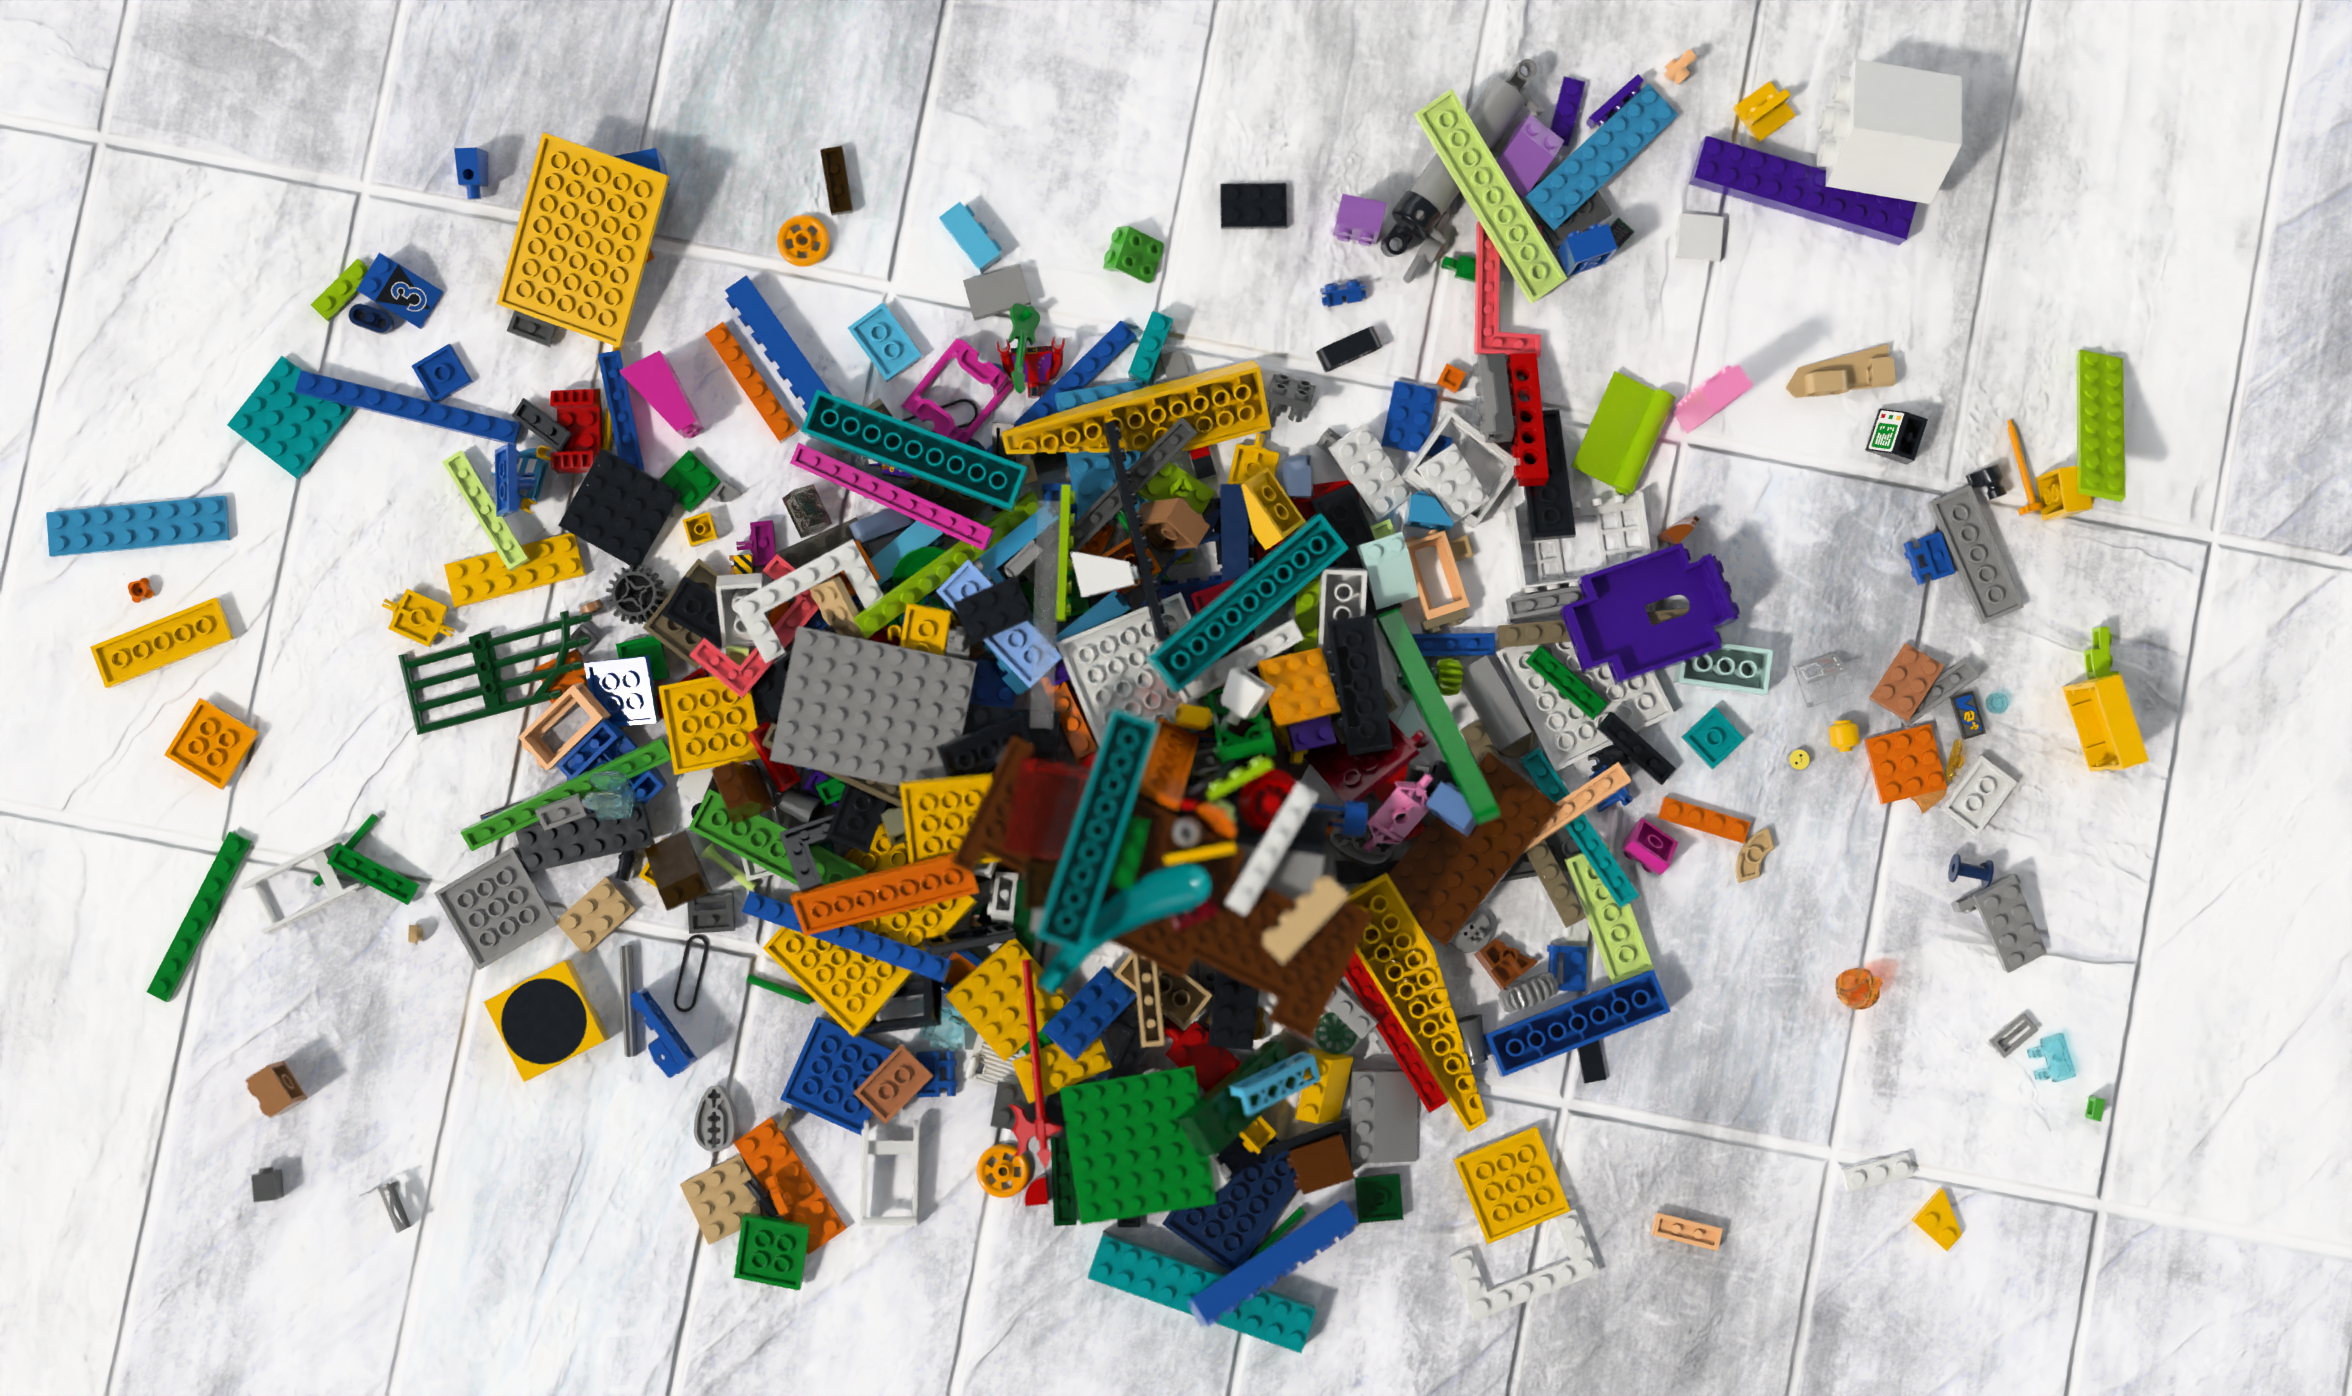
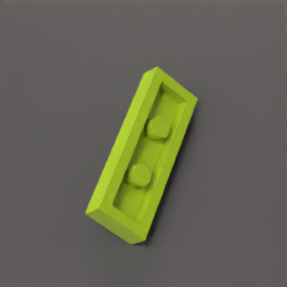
M357 258L311 306L329 322L359 293L356 289L369 268Z

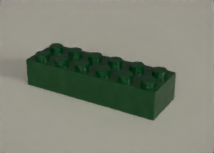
M1281 1040L1262 1044L1176 1119L1199 1158L1216 1156L1272 1106L1270 1105L1250 1116L1246 1115L1242 1098L1232 1095L1230 1086L1291 1057ZM1292 1076L1288 1077L1284 1087L1290 1088L1295 1078ZM1271 1085L1267 1096H1274L1277 1086ZM1256 1093L1249 1096L1251 1107L1256 1105L1259 1095Z

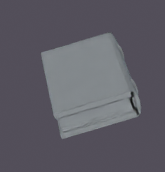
M1020 264L963 280L974 321L1008 312L1015 303L1025 306L1031 305Z
M1033 539L1004 566L1009 579L1016 576L1018 582H1022L1026 578L1023 573L1045 553L1042 548L1040 549Z

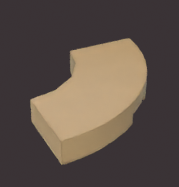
M1764 828L1754 833L1740 849L1736 860L1737 883L1760 877L1762 859L1768 852L1775 849L1769 828Z

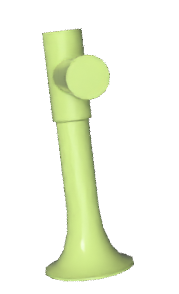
M713 841L699 857V859L702 857L708 858L717 863L749 891H752L757 885L754 881H747L746 874L741 870L739 871L717 853Z

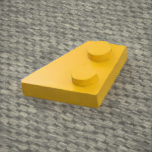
M1941 1188L1932 1195L1911 1219L1947 1252L1962 1236L1945 1191Z

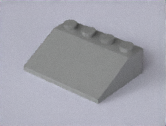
M1351 1069V1126L1349 1127V1160L1351 1163L1416 1161L1418 1094L1403 1070Z

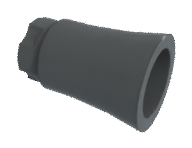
M788 788L782 792L778 790L773 800L775 806L779 807L780 810L790 814L804 824L821 819L825 811V804L822 799L806 795L793 788Z
M1474 1014L1456 1019L1463 1041L1464 1053L1467 1054L1469 1060L1468 1065L1486 1062L1488 1060L1486 1053L1488 1050L1484 1037L1482 1015Z

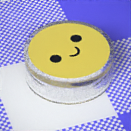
M1794 749L1787 755V764L1792 770L1802 771L1810 765V755L1804 749Z

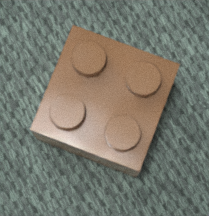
M285 1061L269 1064L245 1080L248 1084V1091L252 1096H256L260 1103V1110L264 1115H268L269 1118L284 1114L307 1099L306 1094Z

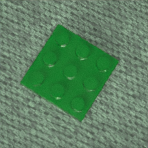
M744 1212L742 1215L734 1278L800 1291L811 1225Z

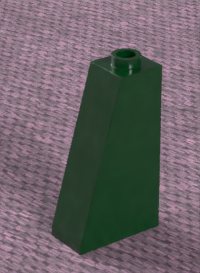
M1017 880L1013 929L1016 931V939L1034 958L1036 932L1030 931L1033 909H1024V880Z

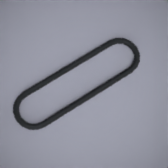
M694 935L688 939L674 995V1005L681 1012H688L694 1008L708 950L707 940L700 935ZM699 938L705 944L692 1004L689 1008L683 1009L677 1004L689 944L693 939Z

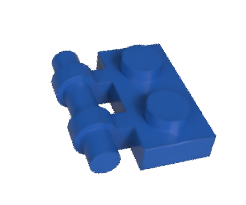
M1941 531L1917 539L1920 548L1914 549L1912 541L1903 544L1906 551L1904 553L1905 558L1909 559L1912 568L1911 575L1912 578L1915 577L1917 585L1926 583L1924 577L1926 573L1930 574L1932 581L1955 574ZM1923 554L1926 567L1921 568L1917 555Z
M955 1050L946 1051V1060L939 1059V1051L916 1052V1058L933 1074L928 1082L917 1092V1098L940 1097V1088H947V1096H956L958 1080L955 1077V1067H957ZM940 1067H946L947 1080H940Z

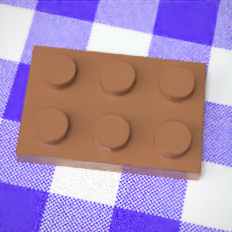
M1905 643L1869 699L1909 722L1944 668V665Z
M901 1044L860 1085L854 1094L886 1125L928 1082L933 1074Z

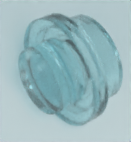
M2001 692L1989 694L1985 701L1987 710L1993 714L2005 712L2009 704L2008 698Z

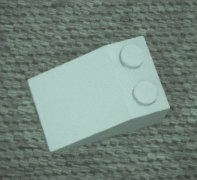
M1402 532L1356 546L1362 567L1367 570V582L1376 610L1419 596L1410 555Z

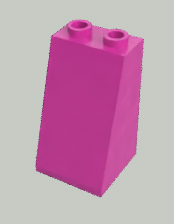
M660 350L620 370L623 377L683 438H694L700 434V430L704 429L669 359Z

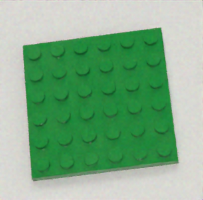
M1195 1066L1060 1088L1081 1225L1217 1203L1210 1158H1199L1176 1120L1200 1099Z

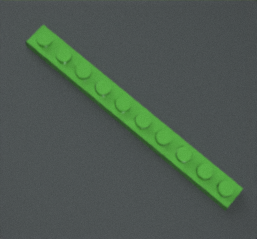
M663 737L468 826L462 829L460 833L472 852L539 821L535 812L538 807L579 793L583 800L589 792H602L671 760L670 749Z

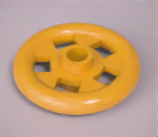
M810 215L791 217L781 226L777 236V246L781 256L790 264L799 267H808L820 262L825 257L830 245V237L826 226L819 219ZM799 224L802 230L793 234L791 228ZM811 225L818 230L814 236L811 232L807 231ZM802 238L808 239L805 245L800 244ZM792 239L794 248L788 249L786 240ZM815 241L821 243L818 251L812 250ZM798 251L807 252V258H798Z
M997 1144L988 1148L979 1158L976 1169L977 1179L981 1187L988 1194L998 1198L1012 1197L1021 1192L1028 1183L1030 1177L1029 1161L1024 1153L1018 1157L1014 1156L1018 1149L1017 1147L1010 1144ZM1005 1153L1014 1156L1012 1162L1003 1159ZM993 1156L998 1161L993 1167H990L987 1162ZM1001 1167H1005L1007 1169L1006 1175H1001L999 1173V1169ZM1014 1167H1021L1020 1177L1013 1176L1015 1172ZM990 1173L997 1180L993 1184H990L986 1177ZM1010 1180L1012 1187L1003 1189L1001 1182Z

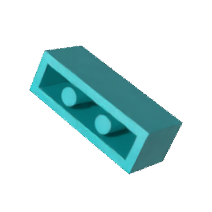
M1152 311L1128 371V377L1142 380L1143 383L1149 385L1173 325V318Z

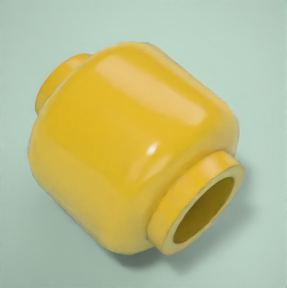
M1852 720L1834 721V725L1829 727L1830 745L1838 748L1839 752L1852 751V746L1859 744L1858 725L1852 723Z

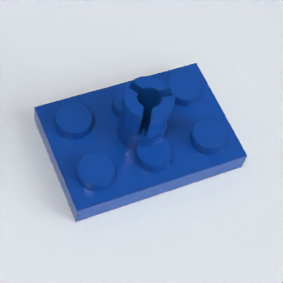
M507 443L495 450L496 517H506L518 511L521 505V497L518 495V490L533 491L535 488L536 480L534 473L517 472L520 453L517 450L516 444Z

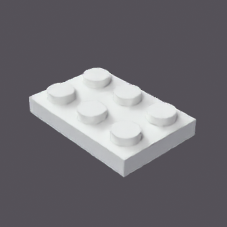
M1455 443L1416 468L1435 499L1453 520V524L1490 500Z
M1982 755L1978 756L1939 809L1972 834L1978 836L2018 782Z

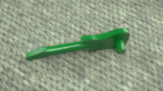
M1015 303L1010 308L1013 329L1008 340L1011 343L1014 339H1018L1015 369L1011 375L1016 391L1021 394L1026 389L1024 385L1025 374L1023 373L1027 340L1030 342V345L1036 342L1034 333L1039 325L1040 315L1033 306Z

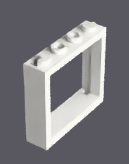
M1448 411L1410 462L1401 478L1417 490L1427 492L1429 496L1434 497L1423 478L1414 471L1447 424L1453 425L1506 465L1502 474L1487 493L1490 500L1478 507L1473 515L1469 513L1459 520L1470 529L1478 526L1514 475L1516 458L1512 457L1510 450L1505 451L1499 447V442L1485 443L1484 435L1480 434V427L1475 424H1468L1464 421L1465 417L1456 411Z

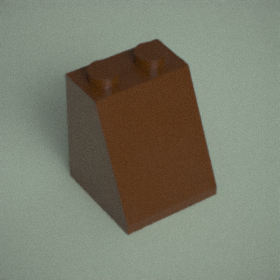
M731 761L711 769L716 786L733 825L775 808L758 767Z
M1340 1131L1289 1149L1290 1155L1286 1156L1289 1168H1294L1297 1175L1293 1177L1297 1191L1302 1190L1303 1195L1355 1179Z

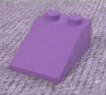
M1531 114L1517 124L1496 159L1515 193L1522 199L1527 196L1564 142L1562 138Z

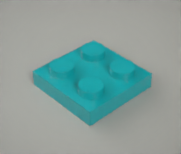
M1715 706L1681 736L1711 770L1745 740Z

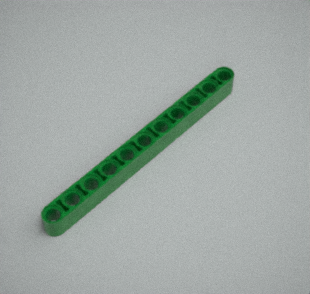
M1394 608L1377 615L1378 626L1474 820L1478 825L1500 817L1498 806L1398 608Z

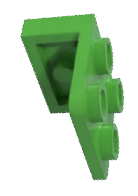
M1130 226L1117 227L1111 236L1110 248L1104 256L1103 269L1109 272L1121 271L1146 284L1151 283L1163 252L1164 244Z

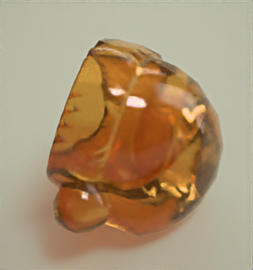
M1849 969L1839 974L1836 978L1835 992L1838 999L1847 1007L1854 1010H1864L1872 1007L1880 997L1879 988L1882 986L1883 980L1879 976H1873L1868 969Z

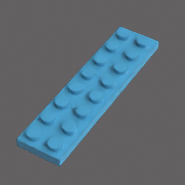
M1648 83L1537 185L1524 200L1555 231L1668 126L1678 114Z
M226 496L46 512L50 557L230 541Z

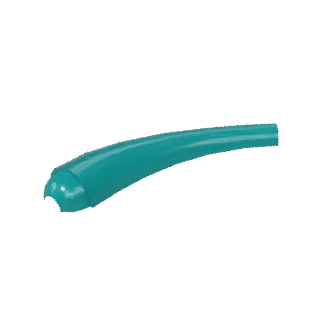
M1182 863L1154 872L1134 883L1132 890L1124 889L1095 912L1083 951L1063 946L1051 960L1036 984L1044 987L1055 996L1071 973L1093 952L1113 938L1144 923L1194 909L1195 905L1204 901L1209 894L1210 884L1207 874L1197 866Z

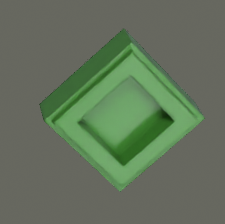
M2089 1096L2085 1118L2101 1122L2105 1099Z

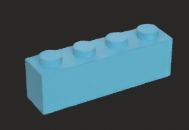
M916 521L872 557L870 561L881 577L877 581L880 590L884 592L893 584L891 582L893 569L904 555L920 547H938L944 541L942 539L945 536L944 533Z

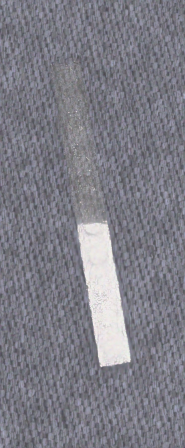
M1038 501L1030 728H1053L1060 501Z

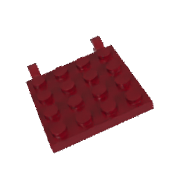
M1388 717L1393 749L1348 756L1346 742L1341 744L1335 735L1337 743L1334 745L1310 749L1303 756L1344 804L1345 800L1359 802L1420 754L1417 748H1424L1430 743L1426 738V734L1420 729L1408 739Z

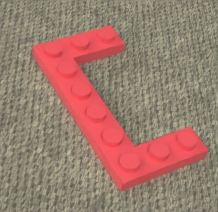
M1477 222L1474 354L1505 353V356H1509L1510 354L1537 353V358L1541 356L1540 334L1499 332L1500 254L1481 223ZM1535 225L1542 235V225Z
M776 554L762 570V573L772 581H775L796 569ZM809 589L793 597L796 601L773 627L784 649L795 638L797 626L804 627L819 610ZM705 638L690 654L693 660L742 699L773 664V660L765 663L756 647L739 666Z

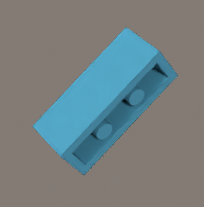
M959 201L942 214L939 219L982 274L1002 258L999 252L1002 248L995 239L992 241L986 235L988 230L983 223H977L974 220L973 216L975 214L968 205L963 206Z

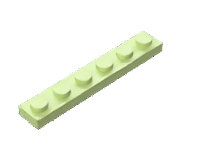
M460 450L442 461L507 569L512 572L530 561L504 517H496V504L464 452Z

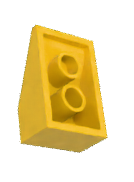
M1268 466L1241 485L1252 531L1265 550L1284 539L1306 522Z

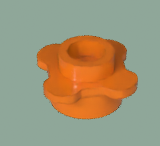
M141 578L140 581L128 584L129 594L132 596L133 602L140 603L142 599L153 597L154 592L149 587V579Z

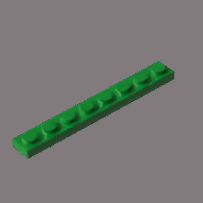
M229 831L148 987L147 993L165 1002H170L252 843L251 840L233 831Z

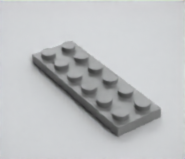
M1971 485L1929 502L1930 510L1942 533L1946 547L1980 625L2023 608L2024 606Z

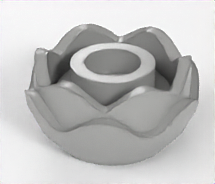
M1191 817L1183 818L1175 823L1173 837L1183 847L1194 846L1202 838V826ZM1186 830H1189V831H1190V834H1189V835H1187V834L1185 833Z

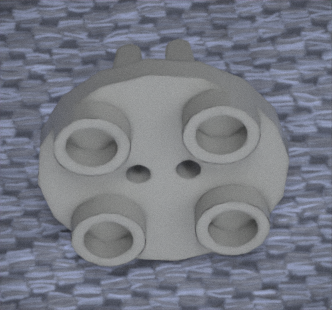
M1476 910L1450 943L1461 952L1471 953L1479 951L1490 939L1491 927L1489 920L1483 913Z

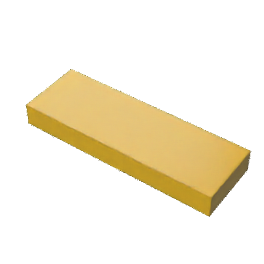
M1233 841L1164 854L1165 864L1170 865L1235 853L1236 849Z

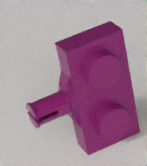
M772 520L750 522L751 535L749 541H737V551L750 549L753 554L754 567L767 566L776 555L774 522Z

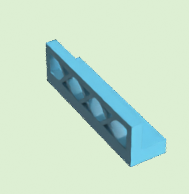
M1299 1052L1230 1086L1231 1094L1242 1098L1245 1114L1250 1116L1320 1081L1315 1056ZM1309 1067L1312 1077L1305 1080L1302 1076L1305 1069ZM1290 1076L1294 1077L1292 1086L1290 1088L1284 1087L1287 1078ZM1271 1085L1277 1086L1274 1096H1267L1269 1087ZM1256 1093L1259 1095L1256 1105L1251 1107L1249 1096Z

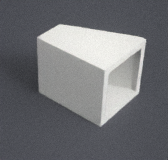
M1078 552L1071 553L1081 597L1088 598L1139 585L1138 580L1141 579L1139 568L1132 562Z

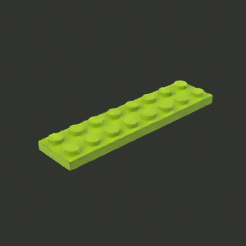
M2080 349L2076 354L2077 493L2122 503L2126 498L2123 358Z

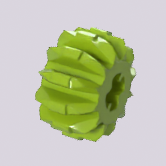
M1450 658L1438 660L1433 674L1443 696L1457 695L1462 688V665L1459 660Z

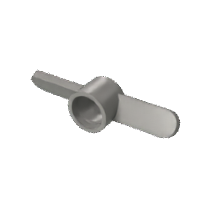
M1444 212L1435 226L1439 232L1443 231L1448 222V213ZM1428 235L1405 273L1403 281L1407 284L1411 283L1425 260L1432 263L1442 244Z

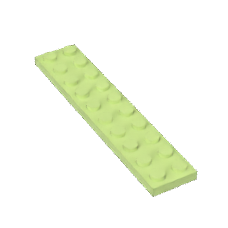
M1453 89L1448 90L1414 113L1420 126L1528 302L1534 303L1568 278Z

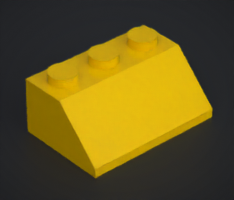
M1309 1047L1308 1054L1315 1056L1320 1081L1299 1091L1295 1108V1119L1317 1124L1337 1121L1340 1118L1353 1056ZM1309 1067L1303 1073V1079L1305 1080L1312 1077Z

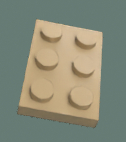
M841 577L824 580L809 588L813 600L817 603L822 613L823 619L827 624L833 626L837 634L863 640L867 639L862 635L853 620L859 612Z
M605 877L558 918L556 923L580 951L587 955L637 909L608 877Z

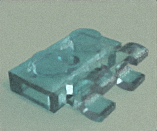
M2064 1033L2039 1039L2041 1046L2027 1049L2029 1058L2039 1059L2045 1056L2048 1066L2033 1071L2035 1080L2040 1079V1081L2051 1078L2052 1082L2057 1083L2076 1077Z

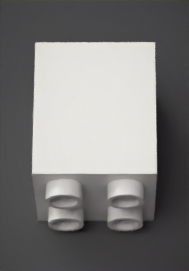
M1855 59L1847 76L1838 75L1836 77L1831 95V101L1835 103L1834 107L1824 106L1818 122V132L1827 134V140H1822L1817 155V166L1826 168V187L1931 204L1962 146V77Z

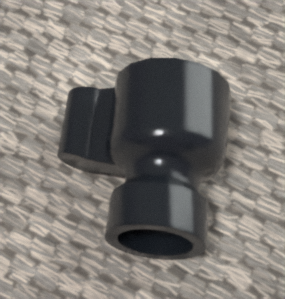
M1998 464L1966 475L1967 482L1972 488L1987 487L1989 500L2007 494L2005 487L2001 485L2003 476Z

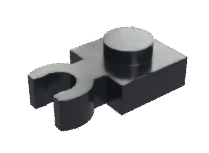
M1615 745L1601 749V755L1593 753L1587 758L1588 761L1596 760L1598 762V765L1592 766V772L1599 771L1604 765L1609 769L1618 762L1622 767L1630 764L1629 757Z

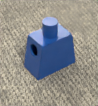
M477 147L454 148L458 184L467 187L468 200H480V187H488V152Z

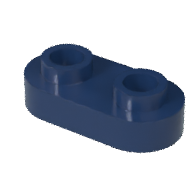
M355 304L349 310L350 321L358 327L382 335L388 334L394 327L392 316L379 309L364 304ZM365 313V318L360 320V314ZM386 320V325L381 327V321Z

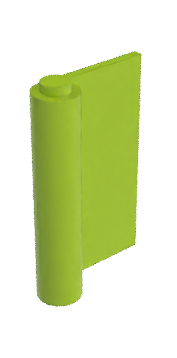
M1614 371L1571 467L1615 488V492L1619 495L1627 497L1628 494H1633L1676 397L1661 389L1653 390Z

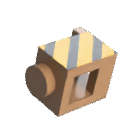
M752 554L729 555V560L734 562V565H731L730 568L731 575L756 573Z

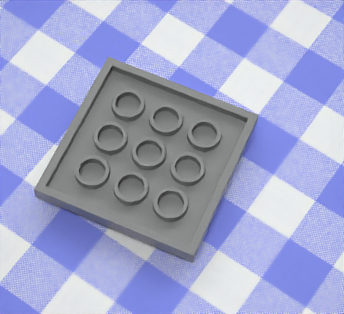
M514 847L434 892L478 970L483 969L557 925L556 919L530 874L527 873Z

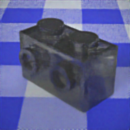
M814 484L794 489L782 498L800 538L820 533L832 524Z

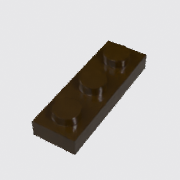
M837 146L820 149L831 215L852 213L853 206L843 147Z

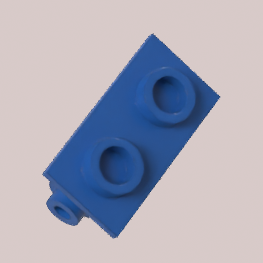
M1359 279L1348 280L1343 285L1329 283L1324 285L1325 288L1319 289L1321 294L1325 295V297H1321L1322 305H1327V307L1343 305L1342 296H1346L1347 304L1361 302L1366 298V291L1361 290L1366 285L1363 281L1359 282Z

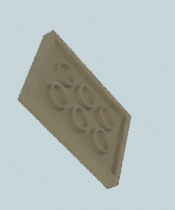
M698 558L684 576L717 594L716 580L717 576L721 575ZM679 582L642 628L697 669L699 664L690 657V654L703 638L662 616L664 609L679 586Z

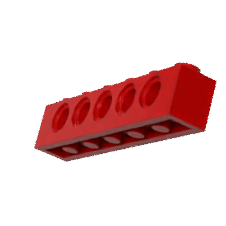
M1537 353L1510 354L1506 362L1514 423L1513 437L1515 445H1512V457L1516 458L1514 478L1518 479V486H1543L1546 484L1549 476ZM1516 376H1523L1526 378V381H1521ZM1519 396L1526 397L1528 401H1521ZM1520 417H1527L1530 422H1523ZM1522 438H1530L1532 443H1526ZM1530 458L1534 461V464H1528L1524 459Z

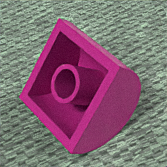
M1641 817L1628 834L1621 850L1626 858L1630 860L1636 859L1640 862L1645 871L1661 875L1670 866L1678 842Z

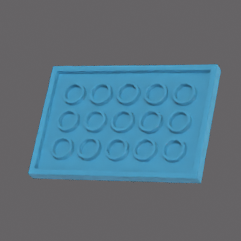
M1142 380L1055 393L1057 411L1059 413L1088 403L1142 389ZM1126 451L1127 461H1124L1125 470H1128L1146 452ZM1065 452L1072 489L1076 491L1075 505L1078 519L1116 482L1109 452ZM1136 494L1137 505H1134L1136 512L1142 503L1148 502L1138 494Z

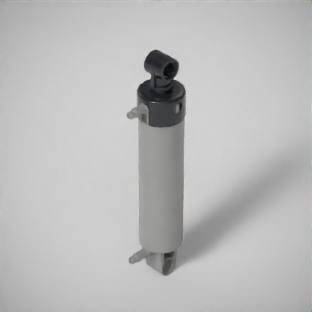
M1524 59L1513 66L1504 80L1493 78L1467 112L1490 151L1524 105L1538 116L1543 112L1539 105L1524 92V89L1537 72V66L1531 59ZM1521 66L1526 67L1528 71L1527 76L1521 73ZM1436 153L1409 191L1404 194L1392 210V216L1397 223L1381 242L1380 248L1385 256L1395 257L1402 254L1414 236L1425 239L1430 235L1441 244L1447 241V238L1435 226L1458 195L1460 189L1438 153ZM1391 240H1395L1398 244L1396 251L1390 247Z

